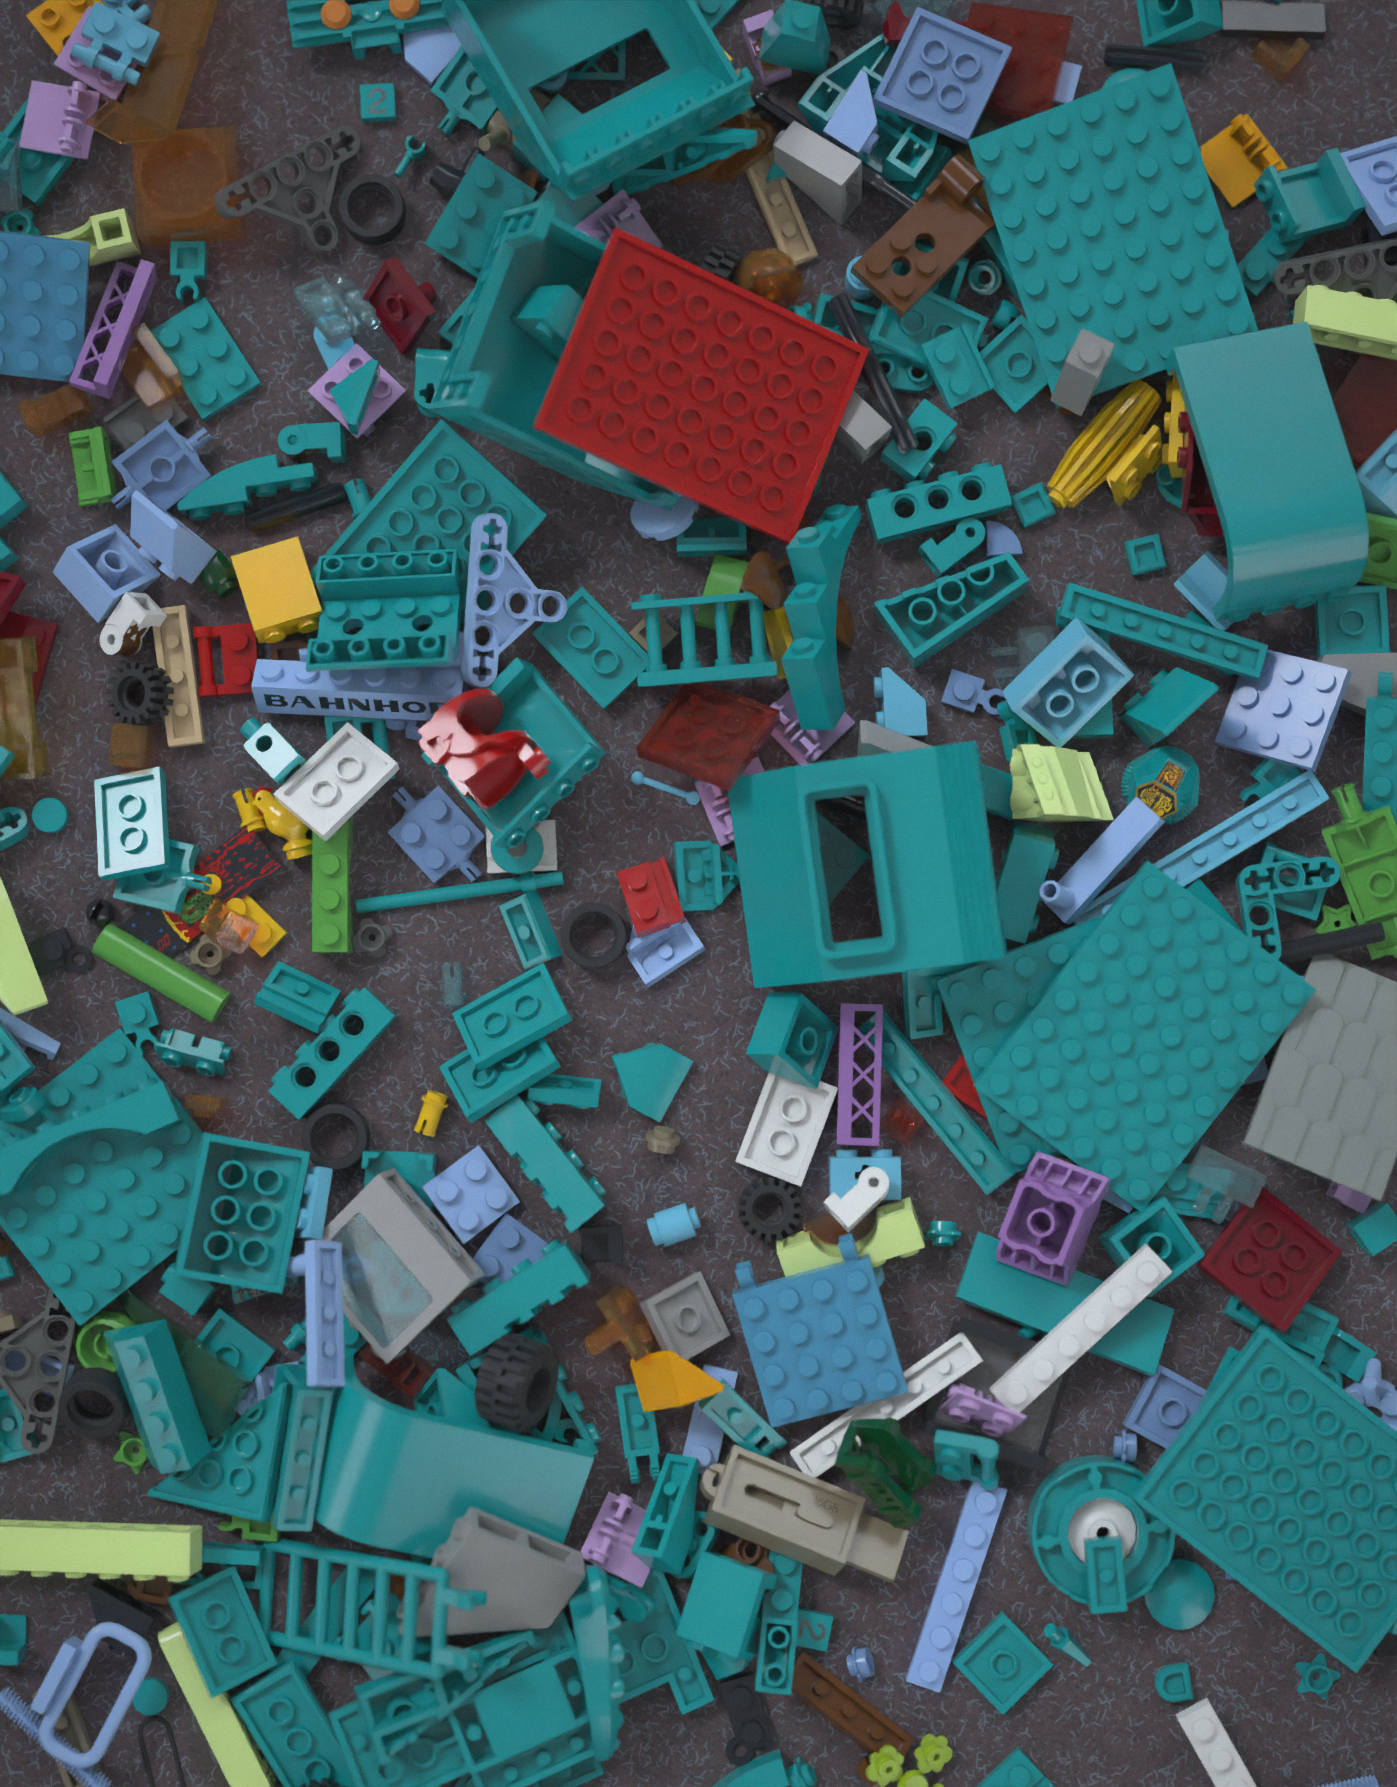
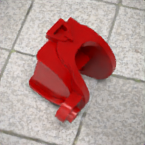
M486 688L473 689L454 697L435 712L432 719L417 731L423 737L419 740V745L436 766H440L442 763L449 771V778L464 797L468 798L471 795L481 808L490 809L506 797L529 770L537 780L541 779L549 772L546 766L551 762L525 731L512 730L491 735L501 720L503 704L495 692Z

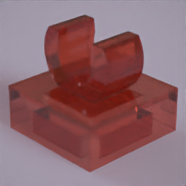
M897 1097L880 1120V1128L906 1146L925 1119L919 1112Z

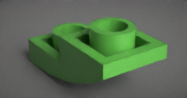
M716 554L703 596L741 593V582L749 562ZM739 602L728 603L730 630L739 607ZM702 605L699 607L696 619L697 626L716 630L714 605Z

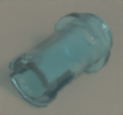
M453 962L454 977H451L450 963L440 964L443 995H440L439 999L443 1000V1006L445 1007L463 1006L464 999L467 998V994H464L463 963Z

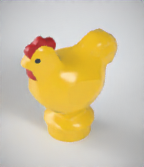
M259 786L252 793L254 800L251 804L257 806L258 812L263 815L269 831L287 840V843L283 846L287 859L291 860L312 854V839L306 837L309 827L276 801L271 787Z

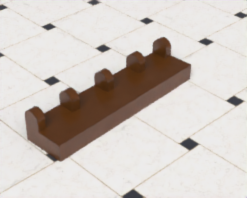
M800 1652L794 1659L791 1692L803 1700L802 1703L806 1707H812L831 1722L830 1725L834 1729H840L859 1744L858 1748L864 1752L868 1751L870 1754L874 1752L879 1753L883 1746L892 1745L897 1753H901L903 1757L906 1755L915 1740L913 1737L805 1652Z

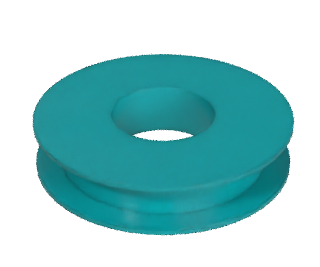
M532 827L526 833V838L524 839L527 843V851L518 858L510 856L507 849L494 846L491 843V854L495 863L504 871L512 874H523L531 871L538 865L543 856L544 845L541 835Z

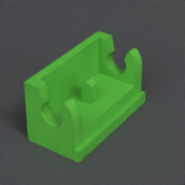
M101 426L69 433L78 487L79 506L112 502L110 498L117 494L108 433Z

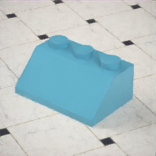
M1076 617L1002 692L1012 711L1052 744L1061 748L1134 676V673L1100 636Z

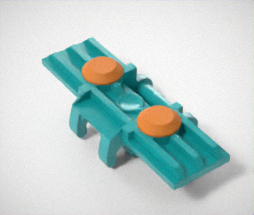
M354 0L286 1L294 50L351 41L355 60L366 59L365 50L368 47L388 45L393 55L403 53L400 34L450 27L441 10L442 0H382L348 5L347 2Z

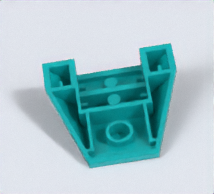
M882 33L818 76L798 103V108L811 128L824 136V128L860 70L867 73L873 100L898 46H887L884 34ZM874 105L878 126L876 134L880 137L871 153L867 154L864 152L860 160L864 165L886 180L914 181L933 154L938 132Z

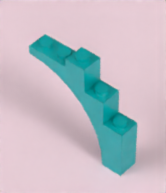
M835 504L827 507L814 527L799 530L786 548L796 582L795 588L784 602L794 641L781 658L802 730H834L846 711L837 663V600L846 552L853 533L862 519L859 506Z

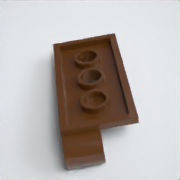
M960 154L953 157L945 165L938 177L925 189L923 197L852 266L851 273L898 316L903 318L996 225L994 219L971 200L982 187L986 177ZM919 239H927L933 244L934 249L930 252H921L916 248L915 242ZM896 262H902L909 267L910 272L905 276H899L892 271L891 266Z

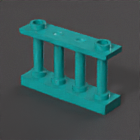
M745 590L744 593L661 600V594L640 595V602L631 603L632 610L645 611L649 665H646V672L637 673L638 687L780 676V663L777 661L771 662L770 655H767L763 602ZM749 601L753 656L749 657V664L736 665V658H732L728 603ZM714 605L718 659L715 660V666L701 667V661H697L693 606ZM679 608L683 662L680 663V669L667 670V665L663 664L659 609Z

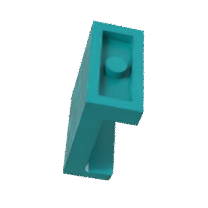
M1338 148L1326 150L1317 162L1280 172H1277L1274 165L1268 166L1253 184L1256 189V195L1262 202L1270 218L1271 227L1276 231L1281 244L1350 226L1366 208Z
M702 1551L676 1635L688 1639L687 1646L704 1652H707L708 1648L718 1651L717 1658L726 1662L738 1664L739 1659L751 1660L753 1652L746 1649L765 1588L774 1589L778 1575L749 1564L741 1563L736 1559L717 1552Z

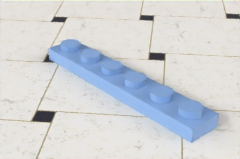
M971 1481L906 1675L907 1682L940 1693L1007 1493V1488L998 1485L994 1490H985L980 1487L978 1482Z

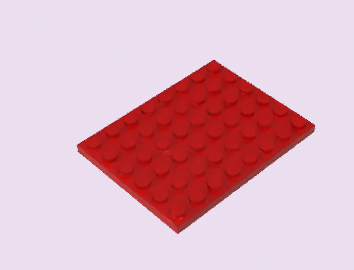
M615 227L611 232L532 428L789 545L796 535L869 349Z

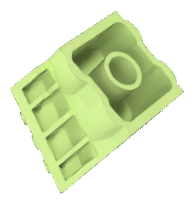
M1020 744L1015 749H1012L1010 771L1013 777V791L1010 797V805L1013 811V819L1045 823L1071 821L1109 822L1114 820L1103 791L1102 783L1099 780L1096 767L1089 752H1077V750L1040 746L1037 744Z

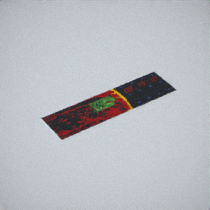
M246 825L194 866V874L196 875L215 874L221 879L222 888L217 894L208 895L202 890L189 888L180 915L144 906L119 926V928L171 957L226 913L225 906L230 899L239 898L242 900L282 867L253 830L248 832Z

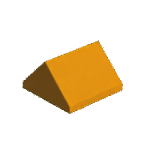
M671 1350L632 1357L630 1362L643 1412L683 1406L720 1393L724 1388L722 1383Z

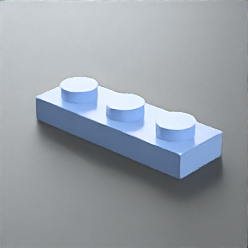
M703 1364V1372L719 1382L724 1379L733 1389L735 1388L738 1371ZM700 1399L694 1403L682 1456L697 1458L700 1461L699 1473L704 1474L708 1467L717 1464L724 1431L700 1409L698 1405L702 1400Z

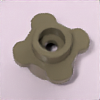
M207 933L201 936V942L190 953V960L193 964L205 967L209 974L215 975L221 971L220 965L225 958L230 957L232 950L228 944L219 943L215 940L214 935ZM209 951H213V957H208Z

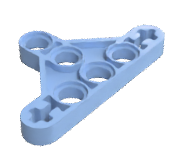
M495 513L479 515L473 521L471 528L461 672L464 681L474 687H487L494 682L497 676L499 654L535 621L557 622L564 617L567 611L565 597L557 591L537 589L506 549L507 524L504 518ZM490 523L491 526L496 527V533L489 536L487 532H483V525ZM481 544L496 545L495 550L481 549ZM484 555L491 556L495 563L494 570L489 575L483 574L479 568L480 559ZM483 590L488 591L492 597V604L486 611L478 607L476 600L477 595ZM516 593L520 594L525 601L524 609L518 614L511 610L509 604L510 598ZM548 596L554 598L557 603L556 612L552 616H547L542 610V603ZM479 626H485L490 634L489 641L483 646L478 645L474 640L475 630ZM473 650L478 652L488 651V657L473 655ZM480 665V667L486 668V673L478 677V675L473 674V667H479Z

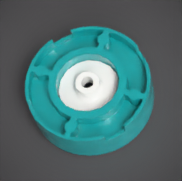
M1086 1455L1059 1465L1040 1483L1028 1509L1027 1536L1032 1554L1047 1579L1059 1590L1069 1595L1072 1599L1087 1605L1089 1603L1083 1538L1121 1537L1127 1602L1139 1598L1153 1587L1151 1584L1158 1578L1164 1567H1168L1173 1554L1175 1531L1130 1497L1146 1475L1132 1464L1122 1462L1121 1459L1106 1455ZM1104 1527L1101 1532L1097 1533L1099 1528Z

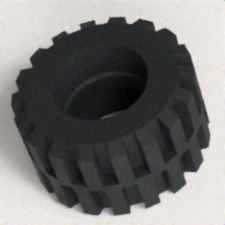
M506 1333L500 1339L498 1338L487 1352L477 1376L474 1399H476L475 1407L480 1418L523 1433L535 1428L548 1410L557 1386L559 1361L557 1360L558 1355L551 1345L514 1333Z

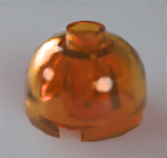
M776 248L754 250L745 256L734 273V284L776 304L788 297H791L792 301H794L804 286V277L789 254Z

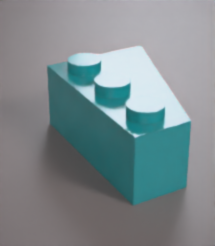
M1012 819L1010 824L1012 832L1007 848L1003 850L1001 858L1003 862L995 883L1000 920H1003L1005 938L1025 944L1028 933L1035 934L1039 921V914H1035L1038 901H1045L1040 896V887L1046 882L1045 878L1048 868H1055L1059 849L1055 848L1052 829Z

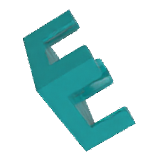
M387 1150L362 1151V1169H365L364 1188L379 1173L395 1168L434 1214V1205L421 1187L436 1177L437 1153ZM359 1213V1223H369L366 1220V1218L361 1213Z
M394 1593L389 1595L385 1654L401 1657L402 1635H400V1619L397 1617V1610L401 1601ZM374 1599L369 1600L360 1611L362 1615H370L357 1629L356 1648L371 1651ZM343 1635L339 1636L333 1643L342 1645ZM427 1636L416 1637L415 1660L425 1662L431 1655L432 1643ZM361 1664L372 1680L396 1673V1671Z

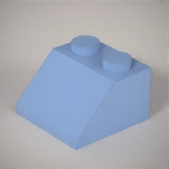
M135 490L132 494L130 537L141 545L138 552L154 564L159 560L162 563L159 569L174 581L180 576L192 584L217 551L177 518L139 491Z
M116 524L68 546L52 571L97 623L111 616L125 592L142 593L161 576L149 560L138 552L139 549Z

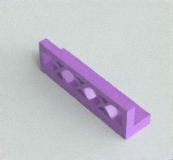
M141 259L138 268L119 261L116 262L69 380L70 386L108 399L111 398L157 279L154 263ZM122 274L134 278L129 292L122 294L118 286ZM116 291L118 296L113 298V295ZM122 303L123 307L117 322L110 324L106 316L107 310ZM104 321L106 326L101 328L102 323ZM110 333L111 337L105 352L98 354L94 347L96 339ZM92 351L94 357L89 358L90 353ZM95 364L99 365L93 380L94 383L81 379L84 369Z
M841 1003L837 1112L838 1145L879 1146L883 1005ZM855 1011L876 1012L875 1027L866 1036H863L854 1026ZM854 1032L861 1038L855 1046ZM874 1032L875 1047L867 1040ZM865 1042L874 1052V1062L863 1072L853 1061V1052ZM853 1067L860 1073L854 1081ZM873 1068H874V1083H873V1081L866 1075V1074H867L869 1071H871ZM864 1077L873 1087V1097L862 1107L852 1096V1087ZM852 1102L859 1108V1111L853 1116ZM872 1103H873V1118H872V1117L870 1116V1114L866 1111V1109H867ZM861 1113L872 1122V1138L851 1137V1123Z

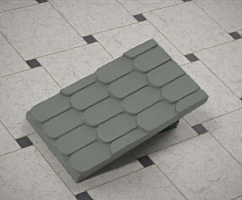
M1331 954L1311 957L1303 980L1317 990L1282 1034L1243 1143L1266 1152V1155L1326 1181L1346 1186L1381 1201L1397 1157V982Z

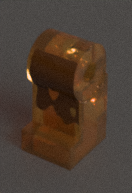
M70 384L35 399L29 397L17 402L28 431L36 438L74 423L73 421L86 417L92 412L84 390L72 387Z

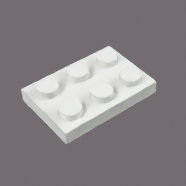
M347 722L273 795L276 801L326 842L399 770V766L395 760Z
M768 1073L735 1162L802 1186L838 1088L820 1081L817 1089H811L775 1074Z

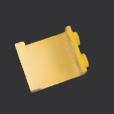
M298 536L231 556L259 644L263 642L276 643L283 640L286 635L296 632L309 633L319 628L322 609Z

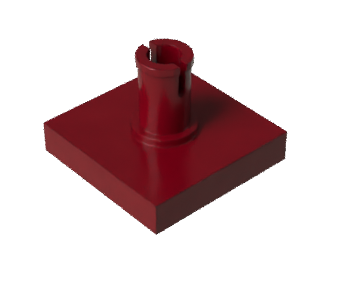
M395 256L384 262L363 296L362 302L402 355L415 346L436 314V310L431 304L437 299V294L429 282H423L417 286Z

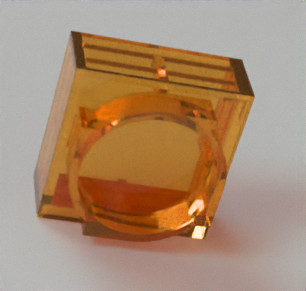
M234 126L130 134L137 237L145 248L170 246V241H205L206 243L248 240L246 214L235 219H225L219 215L214 206L216 193L243 177L241 139ZM244 193L231 197L226 201L229 208L235 207V204L245 199Z

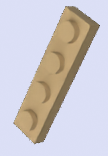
M185 605L160 608L167 617L160 627L152 626L158 668H163L166 671L164 676H170L172 682L167 684V687L174 688V694H168V699L173 700V705H166L165 708L170 712L167 716H164L168 747L175 748L205 743L188 608Z

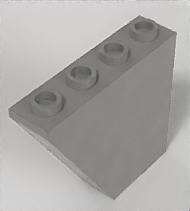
M472 1506L463 1519H457L452 1528L450 1538L445 1545L441 1544L437 1548L433 1562L430 1565L449 1570L451 1587L487 1591V1605L485 1607L474 1606V1610L467 1611L459 1609L457 1606L449 1605L447 1635L549 1628L586 1576L582 1552ZM420 1579L416 1637L432 1636L436 1582ZM404 1598L397 1610V1617L400 1619V1635H402Z

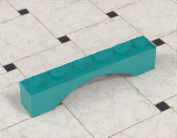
M156 1078L149 1079L136 1085L137 1092L127 1096H124L123 1092L113 1094L104 1098V1106L91 1111L90 1106L80 1108L69 1114L71 1120L59 1125L56 1120L36 1127L37 1134L24 1139L23 1134H19L3 1141L4 1148L0 1149V1198L17 1192L26 1175L36 1163L54 1147L72 1137L104 1129H125L151 1135L182 1122L183 1119L168 1083L165 1081L157 1082Z

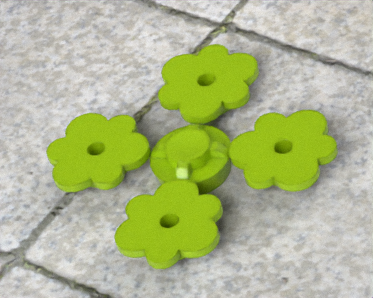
M927 1734L921 1740V1747H918L914 1752V1756L918 1759V1770H910L903 1774L902 1767L900 1766L904 1762L903 1755L897 1753L892 1745H885L879 1753L874 1752L869 1758L871 1764L867 1767L866 1776L871 1781H877L882 1787L886 1786L889 1781L894 1782L899 1780L897 1787H928V1782L923 1773H928L931 1770L940 1772L943 1769V1764L952 1758L953 1752L947 1745L948 1740L945 1736L940 1735L936 1738L933 1734ZM941 1783L933 1785V1787H944Z

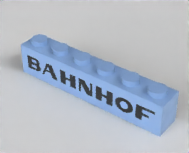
M257 659L251 685L257 711L261 713L430 721L434 713L444 704L468 691V685L462 677L461 669L394 667L307 672L305 668L306 662L266 659Z

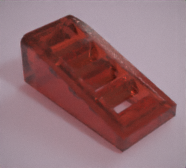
M367 1342L358 1355L411 1399L415 1397L436 1369L408 1346L404 1348L407 1352L402 1357L392 1361L387 1367L383 1364V1359L375 1358L371 1355L373 1351L370 1343ZM405 1357L410 1362L401 1374L398 1375L394 1370ZM416 1366L421 1371L410 1384L405 1379Z

